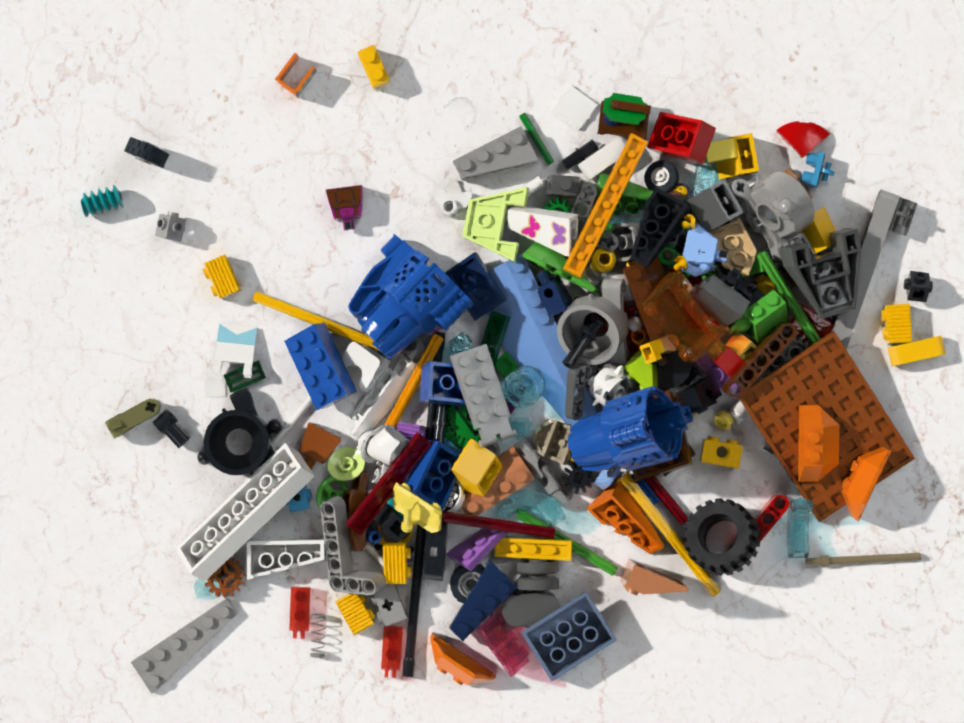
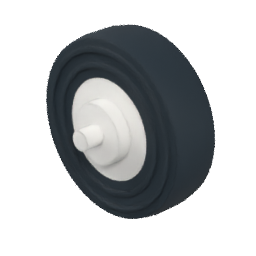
M659 160L653 162L647 168L644 181L647 188L652 191L657 187L667 193H671L678 185L679 173L672 163Z

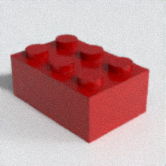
M660 112L647 148L663 156L703 164L716 128L703 120Z

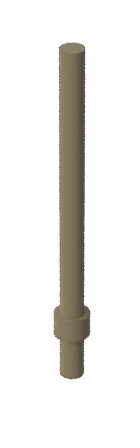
M902 553L841 557L822 555L820 558H805V565L829 567V565L916 561L921 560V554Z

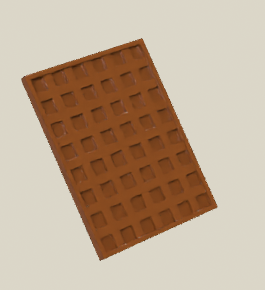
M834 331L751 385L739 397L740 402L818 522H821L846 505L842 494V484L845 478L849 477L851 464L854 460H857L858 456L881 447L892 451L876 484L915 459ZM799 405H819L840 425L839 464L818 482H798Z

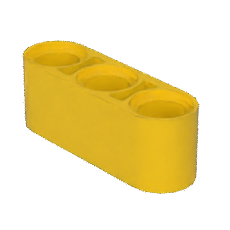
M942 335L888 347L892 366L946 354Z

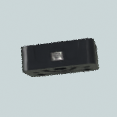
M441 522V530L431 533L427 530L423 580L443 581L448 523Z

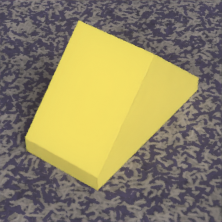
M734 138L711 142L704 160L705 165L737 157Z

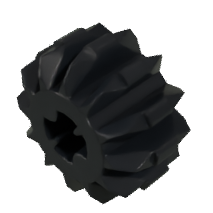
M570 463L571 471L568 468H564V471L569 473V475H562L563 479H568L563 485L571 484L568 488L569 492L575 487V494H579V488L582 489L583 493H586L584 486L592 487L587 482L588 480L594 481V477H588L593 472H585L581 469V466L577 465V468H575L574 464ZM575 473H578L579 475L582 473V482L578 483L577 481H573V478H575Z

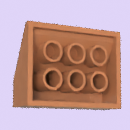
M631 559L628 560L620 579L627 592L638 595V593L688 592L689 589L682 581Z

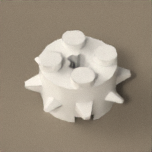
M607 363L596 376H592L589 379V391L595 398L592 406L600 402V409L603 410L608 401L627 395L629 387L633 388V381L626 375V372L623 373L622 365L617 368L615 365Z

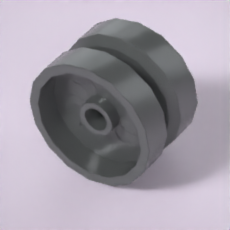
M547 559L517 561V572L529 574V576H522L517 579V589H559V578L547 575L559 571V561Z

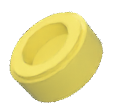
M725 411L717 412L713 419L715 425L723 430L730 429L734 423L733 417Z

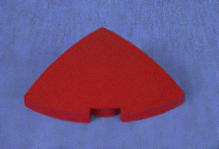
M790 122L776 130L801 158L806 156L830 135L823 127L812 122Z

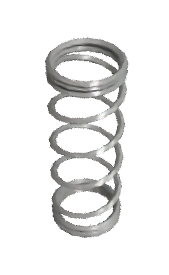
M311 614V618H314V619L324 618V620H321V621L311 622V624L319 625V626L324 627L323 629H320V630L311 631V633L320 634V635H323L324 637L318 638V639H312V640H310V641H311V642L320 643V644H323V645L325 646L324 643L318 642V641H315V640H320V639L325 638V635H324V634L317 633V631L324 630L326 627L323 626V625H321V624H316V623L325 621V620H326V618H325L326 615H325V614ZM322 646V647H317V648H311L310 650H312V651H317V652H321V653H310V657H314V658H322V657H325V653H324V652L319 651V650H314V649L323 648L324 646Z

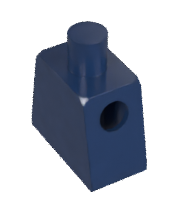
M547 269L538 273L537 276L541 284L537 288V292L549 317L567 310L573 299L560 277L555 276L551 278Z

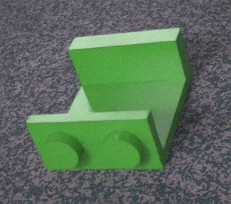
M775 290L769 292L744 312V315L753 324L747 330V333L758 345L779 323H789L786 302Z

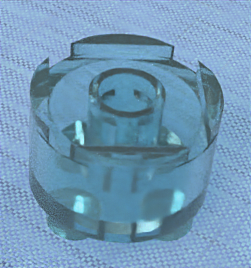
M520 366L505 378L502 384V391L505 399L513 404L514 407L527 408L543 396L545 380L538 368Z

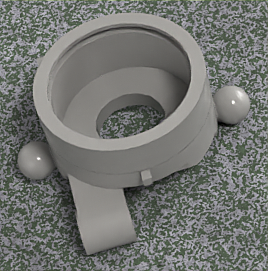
M780 171L772 172L764 179L759 176L756 178L752 189L743 179H737L729 183L728 186L736 200L747 212L746 219L743 221L747 232L762 234L767 241L768 255L774 263L781 262L780 247L789 245L787 239L801 238L800 232L807 228L814 220V207L808 193L796 179Z
M604 278L602 282V297L589 294L588 296L577 298L565 312L555 316L558 340L567 354L578 340L581 328L586 326V316L589 313L596 312L608 321V331L604 334H596V339L588 344L578 362L597 365L608 361L611 365L617 367L622 365L624 367L631 359V352L628 349L626 337L629 329L634 332L641 330L643 322L636 316L628 319L627 313L624 312L623 302L626 291L624 279Z

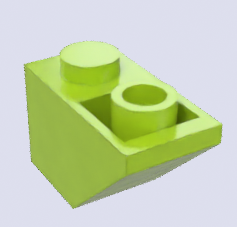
M639 350L623 367L627 371L626 375L633 381L636 380L640 384V389L652 386L658 388L657 363L646 364L642 352Z

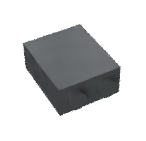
M714 274L708 279L704 278L699 285L695 284L690 291L692 295L688 300L724 328L741 318L750 304L749 300Z

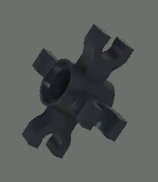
M714 267L712 273H715L720 280L736 292L741 293L745 298L751 299L752 294L746 290L749 288L755 290L756 284L742 282L744 277L740 274V270L733 268L732 271L730 270L727 274H723L718 268Z

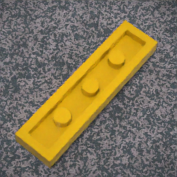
M503 537L495 545V557L571 561L572 540Z

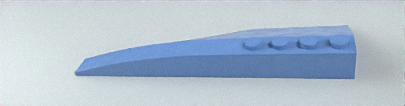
M521 254L517 256L516 263L509 260L489 270V273L507 300L492 311L511 317L502 346L567 425L572 426L579 420L569 419L565 415L569 368L564 366L562 361L568 354L559 343L557 324L553 317H549L537 292L539 286L526 259ZM586 385L584 410L580 419L599 413L596 406H592L594 401Z

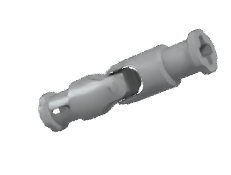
M524 437L513 447L517 448L523 457L522 460L538 479L548 495H552L558 503L557 506L560 508L570 501L572 497L568 496L562 488L560 480L537 450L533 449L527 441L528 438Z

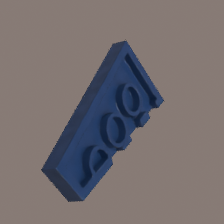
M490 559L449 625V629L462 641L517 588V585Z

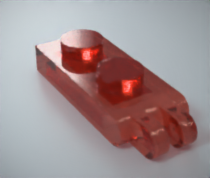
M291 586L289 631H293V639H297L298 631H301V639H305V631L309 632L311 587Z
M384 625L381 670H385L384 678L389 677V670H393L392 678H396L397 671L401 669L403 626L388 625L385 627Z

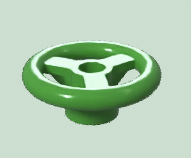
M331 476L320 483L316 492V502L320 510L322 501H327L335 496L342 497L344 490H348L344 481H338ZM329 483H338L342 490H334Z

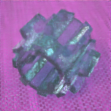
M462 332L449 341L451 345L449 348L453 354L472 349L471 343L473 341Z

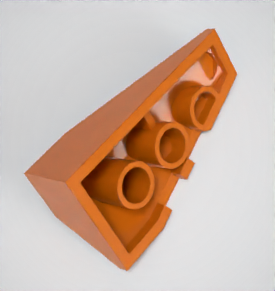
M620 481L610 485L588 505L587 510L604 525L606 523L616 529V533L619 535L621 533L631 538L630 540L633 544L649 554L664 548L665 545L646 514Z

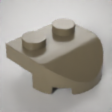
M549 420L540 424L533 434V443H535L537 452L543 457L566 465L571 453L570 448L568 449V435L572 433L570 432L571 426L557 420Z

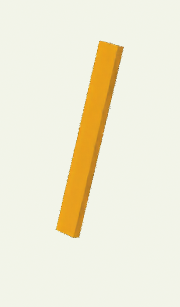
M633 133L630 134L563 267L564 271L581 278L648 141Z

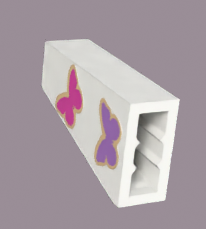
M514 206L508 209L506 216L508 229L565 256L570 255L578 239V214L533 207Z

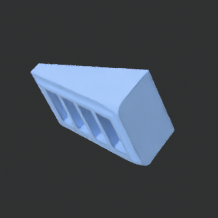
M614 467L597 472L592 484L602 491L605 490L615 480L620 472V468Z

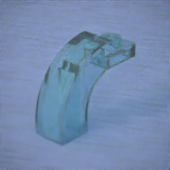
M532 490L519 491L509 495L510 504L505 503L501 505L496 512L498 519L506 520L520 510H531L538 513L548 527H553L566 519L565 513L554 499L544 493Z
M799 498L789 502L787 519L788 558H808L810 552L809 519L813 509L812 500Z

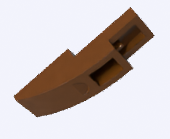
M361 472L358 477L353 479L351 490H344L343 500L346 504L347 521L365 499L366 490L369 487L368 473ZM348 527L351 551H363L367 542V529L362 535H359Z

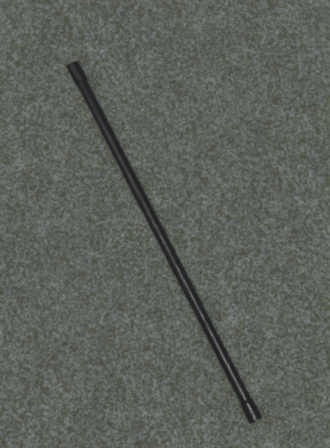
M436 332L435 334L440 335L443 341L433 361L442 362L446 333ZM432 403L428 404L426 439L433 441V421H435L437 407L436 404ZM418 524L406 649L402 676L413 677L415 666L414 656L426 529Z

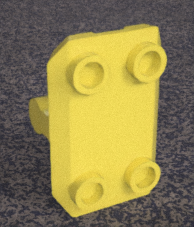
M396 482L393 488V505L395 510L404 515V521L401 524L402 531L406 533L411 532L416 524L431 533L440 531L442 522L441 507L437 503L429 504L412 493L406 483L400 485Z

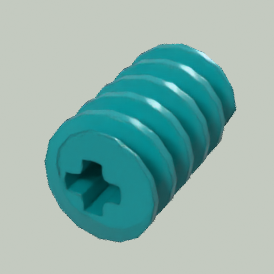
M113 185L112 191L105 187V193L98 189L97 195L90 191V197L84 192L81 199V206L85 217H88L89 212L95 215L96 209L99 213H103L104 208L106 211H110L111 206L115 210L118 209V204L124 208L121 193L115 185Z

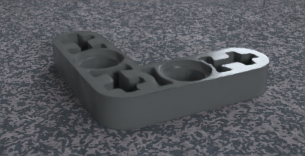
M586 183L581 187L571 212L578 214V218L584 219L583 222L579 221L578 223L580 228L578 237L598 196V188L593 183ZM591 186L592 191L594 192L593 195H589L588 201H591V203L589 204L586 201H580L581 197L583 199L586 198L587 193L584 191L585 189H589ZM580 204H584L587 207L585 215H580L577 212V207ZM604 230L603 233L605 235L603 238L610 239L613 237V241L616 243L608 247V242L601 241V244L598 243L597 247L607 251L617 249L620 245L619 237L614 233Z
M608 361L597 365L577 363L573 369L568 370L565 415L567 418L577 421L582 417L585 382L589 381L592 376H596Z

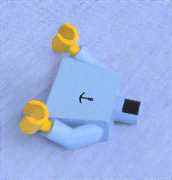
M693 215L685 216L684 218L687 221L682 222V227L685 229L690 227L691 229L687 233L683 256H678L674 259L677 262L674 265V269L676 271L682 269V272L697 277L714 271L715 261L727 263L728 251L718 250V239L695 223Z

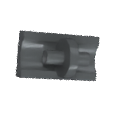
M899 197L888 230L907 236L918 203Z

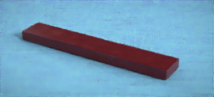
M416 432L345 524L359 535H362L394 494L393 488L395 483L402 484L432 443Z

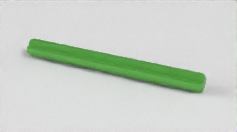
M766 251L757 255L758 260L786 302L809 342L813 345L820 340L819 335Z
M523 509L516 516L517 519L527 524L551 527ZM555 529V536L552 539L572 540ZM572 540V552L610 575L616 573L618 569L616 565Z

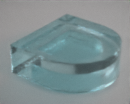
M198 578L195 581L194 590L197 599L214 594L209 592L211 587L207 588L204 585L208 580L203 581Z

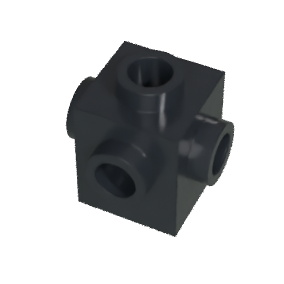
M910 271L903 285L904 290L907 292V300L927 302L928 295L932 292L933 282L930 281L929 273Z

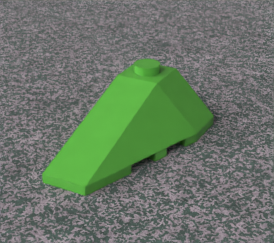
M599 174L596 183L599 191L597 199L609 177L607 174ZM629 181L610 220H616L615 217L627 216V219H633V216H643L645 204L653 191Z

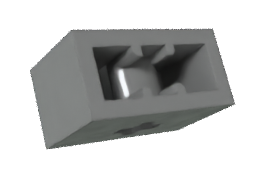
M386 584L383 589L370 595L373 604H377L379 612H377L380 623L384 622L385 627L407 619L408 616L396 584ZM386 599H388L389 602H393V604L391 605V609H388L387 606H383L385 604Z

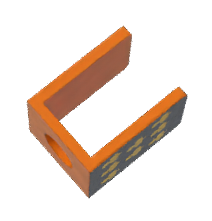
M294 53L275 80L298 98L317 70L312 66L297 88L293 90L283 80L299 59L298 54Z

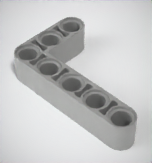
M335 496L323 502L321 505V518L328 579L331 589L335 592L373 595L386 586V579L381 573L353 570L348 526L345 524L347 522L345 501L343 498Z

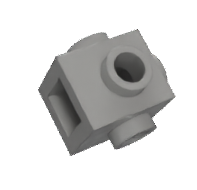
M168 212L167 215L159 214L155 236L181 242L183 232L185 231L186 219L179 218V214L174 212Z

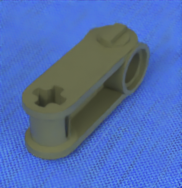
M147 399L104 423L115 439L157 415L161 410V405L156 399ZM149 402L151 404H156L154 412H152L151 410H147V408L149 407Z

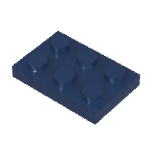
M477 252L472 253L445 272L474 303L471 308H467L474 321L479 320L507 301Z

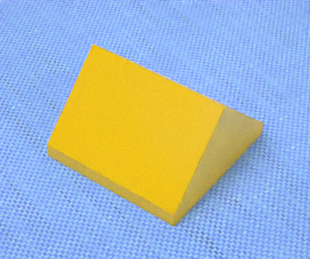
M824 207L815 211L813 222L800 233H804L814 251L818 253L832 246L829 233L836 230Z

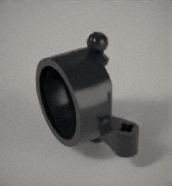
M245 388L230 395L235 410L227 411L223 408L221 409L223 413L216 416L210 422L204 434V450H201L197 455V460L200 464L207 465L211 463L216 469L229 475H243L250 473V476L253 475V471L261 467L275 453L271 445V433L278 434L283 427L278 419H272L266 424L259 417L253 397L249 389ZM235 429H244L252 437V447L244 455H235L227 447V437Z

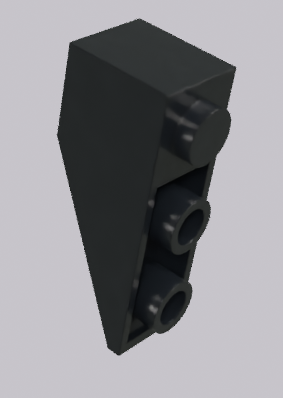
M387 504L374 518L398 542L402 543L410 533L402 531L401 524L404 519Z

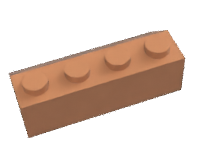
M511 447L497 457L503 467L485 496L463 490L465 500L461 508L465 514L478 516L534 480V477L514 447Z

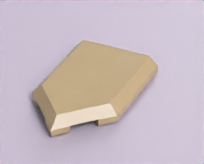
M738 218L709 232L718 239V250L728 251L727 263L720 262L722 268L731 271L735 268L740 270V274L749 276L757 249L741 219Z

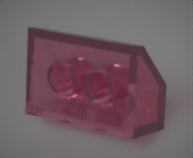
M493 613L476 628V631L510 677H512L529 662L527 656L530 654L523 645L521 647L516 642L518 638L512 630L508 631L504 625L507 623L500 614L496 616Z

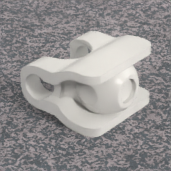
M357 342L349 344L342 358L348 373L355 366L361 368L362 378L359 382V387L365 392L370 391L389 366L388 359L373 348Z

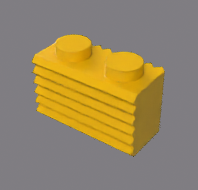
M375 45L357 52L373 90L390 83V78Z
M224 254L204 263L205 268L203 272L205 277L212 281L213 286H210L214 297L218 296L219 299H223L242 290L227 255Z
M910 304L885 305L884 309L881 310V320L885 321V329H882L883 340H886V344L912 342Z
M407 542L383 544L386 584H407L408 578H412V568L408 567V559H411V547L407 548Z
M348 593L336 600L335 603L353 635H356L374 625L376 616L371 608L367 609L364 603L367 601L364 595Z

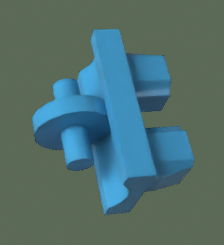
M823 152L818 154L808 153L806 164L815 166L814 173L804 171L801 181L811 185V188H818L821 174H823V182H827L828 176L835 175V172L830 170L831 163L826 162L825 168H822L825 159V153Z

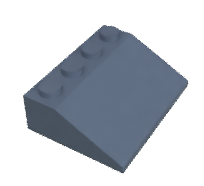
M587 591L521 632L551 681H554L617 641Z

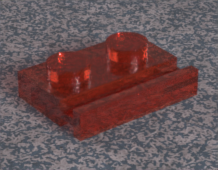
M801 304L802 310L820 339L829 334L834 324L825 318L818 317L816 312ZM793 316L789 323L797 328V335L808 340Z

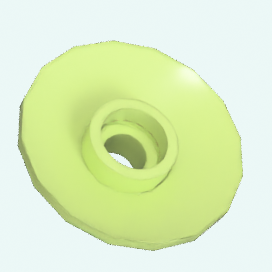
M351 447L338 449L329 457L327 463L328 472L338 481L355 479L361 474L365 466V461L361 458L360 452Z

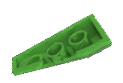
M535 242L524 252L522 257L531 264L544 270L547 269L548 272L599 295L600 291L583 274L581 278H578L563 270L567 259L561 253L538 242Z

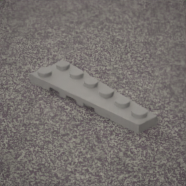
M228 598L131 662L151 694L238 614Z

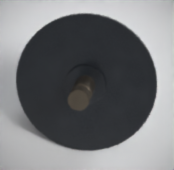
M677 338V350L661 354L662 359L655 361L657 363L658 388L671 389L681 385L691 373L693 364L692 354L688 346L679 338Z

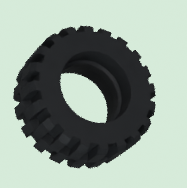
M716 498L715 502L711 500L705 501V506L699 505L696 507L697 512L695 514L690 513L688 516L690 518L689 523L685 522L684 528L687 530L683 533V539L686 541L684 543L685 550L689 552V557L698 566L709 573L720 576L725 573L728 576L733 575L735 570L737 572L742 571L743 565L749 566L752 563L750 558L752 556L756 557L758 552L755 549L760 547L761 541L758 537L761 535L760 530L757 528L756 520L742 505L735 503L733 500L727 499L724 501L722 498ZM721 521L733 522L737 527L738 536L732 548L720 554L710 552L706 546V537L710 528Z

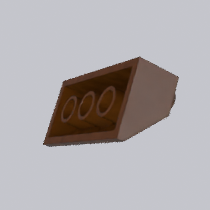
M658 256L648 268L636 263L622 269L649 342L686 328Z

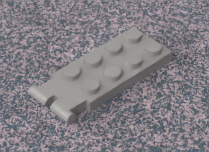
M487 344L451 355L450 359L474 430L478 429L481 440H479L480 447L483 448L497 443L496 435H498L500 441L516 436V430L511 429L508 421L511 415Z

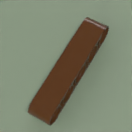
M779 323L726 380L723 385L725 394L733 398L741 397L797 335V328L790 323ZM788 326L790 332L787 336H784L783 329ZM772 341H775L777 346L773 351H771L769 347L770 343ZM759 355H762L763 363L758 365L756 359ZM749 369L751 373L750 377L748 379H744L743 373L745 370ZM736 383L738 387L737 391L735 393H731L730 387L731 385Z

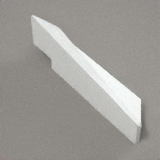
M401 354L393 369H386L375 386L365 394L352 412V419L355 421V428L351 432L353 435L360 438L363 433L371 431L398 401L417 365L416 363Z

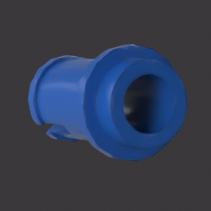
M368 528L366 531L367 542L379 543L382 538L381 534L375 528Z

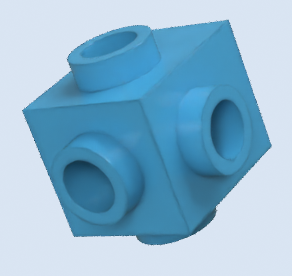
M305 485L297 493L301 496L300 500H297L294 496L285 504L289 505L290 512L311 508L309 500H312L311 489H307Z

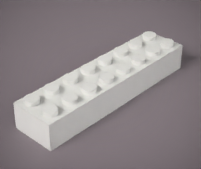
M285 443L176 548L192 575L206 581L315 477L297 450Z

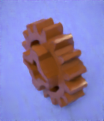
M230 557L207 579L208 582L204 585L207 588L211 587L209 589L210 593L215 592L217 597H220L222 594L224 598H227L228 593L231 596H235V590L241 591L239 585H245L241 579L245 578L246 575L241 573L245 569L242 566L238 567L240 565L238 560L234 562V558ZM229 565L233 566L236 572L230 571ZM226 573L228 577H225V579L222 580L221 577H224ZM213 582H219L220 589Z

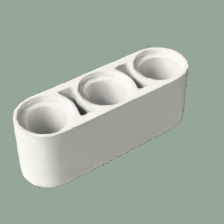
M618 136L578 165L588 181L616 163L627 141L626 137Z

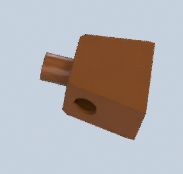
M309 422L299 452L306 455L304 461L310 470H312L316 461L324 464L342 441V438Z

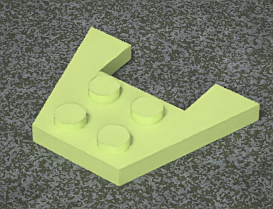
M525 187L470 199L463 237L516 263L519 244L501 241L507 206L526 208L529 188Z

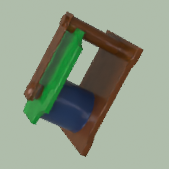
M613 93L611 97L604 98V101L601 102L597 134L629 137L633 133L646 140L651 106L644 103L642 97Z

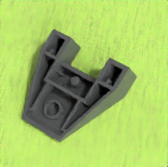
M844 228L830 232L833 252L813 258L810 256L808 243L796 242L780 247L784 268L822 319L856 309L861 257L858 229Z

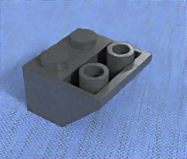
M725 179L685 201L689 204L697 223L708 232L744 213Z

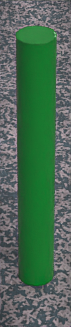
M526 113L521 114L519 118L547 165L552 164L554 160Z

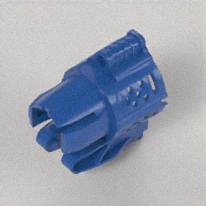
M395 234L380 249L386 258L370 270L348 306L349 311L357 318L358 323L361 325L362 331L373 340L372 344L387 356L386 358L389 360L397 356L422 333L428 335L437 326L447 331L460 318L461 314L466 312L468 307L471 308L474 305L472 300L435 263L428 267L426 264L430 259L420 251L413 249Z
M655 386L644 388L608 401L602 412L583 417L570 428L572 433L568 435V449L570 448L572 459L578 466H583L582 469L584 471L601 472L618 466L627 471H633L678 458L682 446L683 431L688 430L687 424L693 422V416L688 405L681 407L680 401L673 403L662 390Z

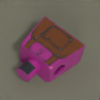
M356 185L325 189L334 220H343L344 231L354 230V218L362 217L363 186Z

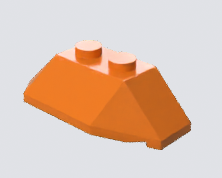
M799 405L798 482H818L839 464L840 425L819 405Z
M885 447L858 456L857 460H854L851 464L849 477L843 481V497L850 516L857 521L860 520L892 452Z
M434 632L431 633L430 640L434 660L440 672L444 674L450 673L454 676L453 680L460 685L463 683L472 685L496 678L495 673Z

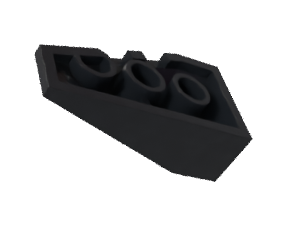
M657 187L645 204L644 215L640 221V229L630 257L631 260L646 268L683 228L682 222L687 221L684 217L689 214L692 215L688 203Z

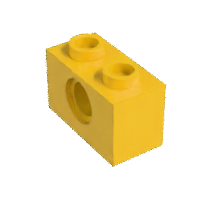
M708 436V440L703 439L699 462L739 469L743 446L738 445L739 441L727 439V443L719 442L720 438ZM720 446L726 449V454L723 457H719L716 453Z

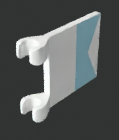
M219 324L212 368L214 375H221L222 362L245 364L243 369L244 378L252 377L257 327Z

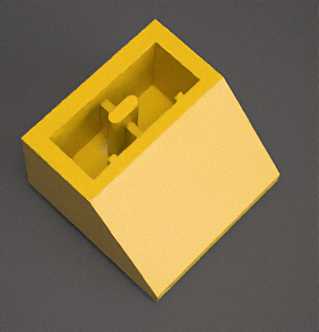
M749 133L725 138H734L737 157L716 163L718 179L722 180L757 173L759 167L753 134Z
M470 439L451 470L466 492L485 496L503 465L494 453L485 447L481 448L478 442Z

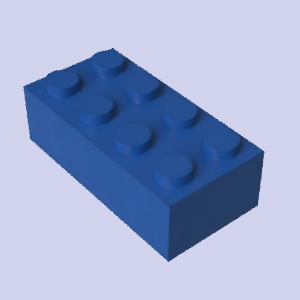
M325 322L313 324L284 341L316 410L328 408L357 392Z

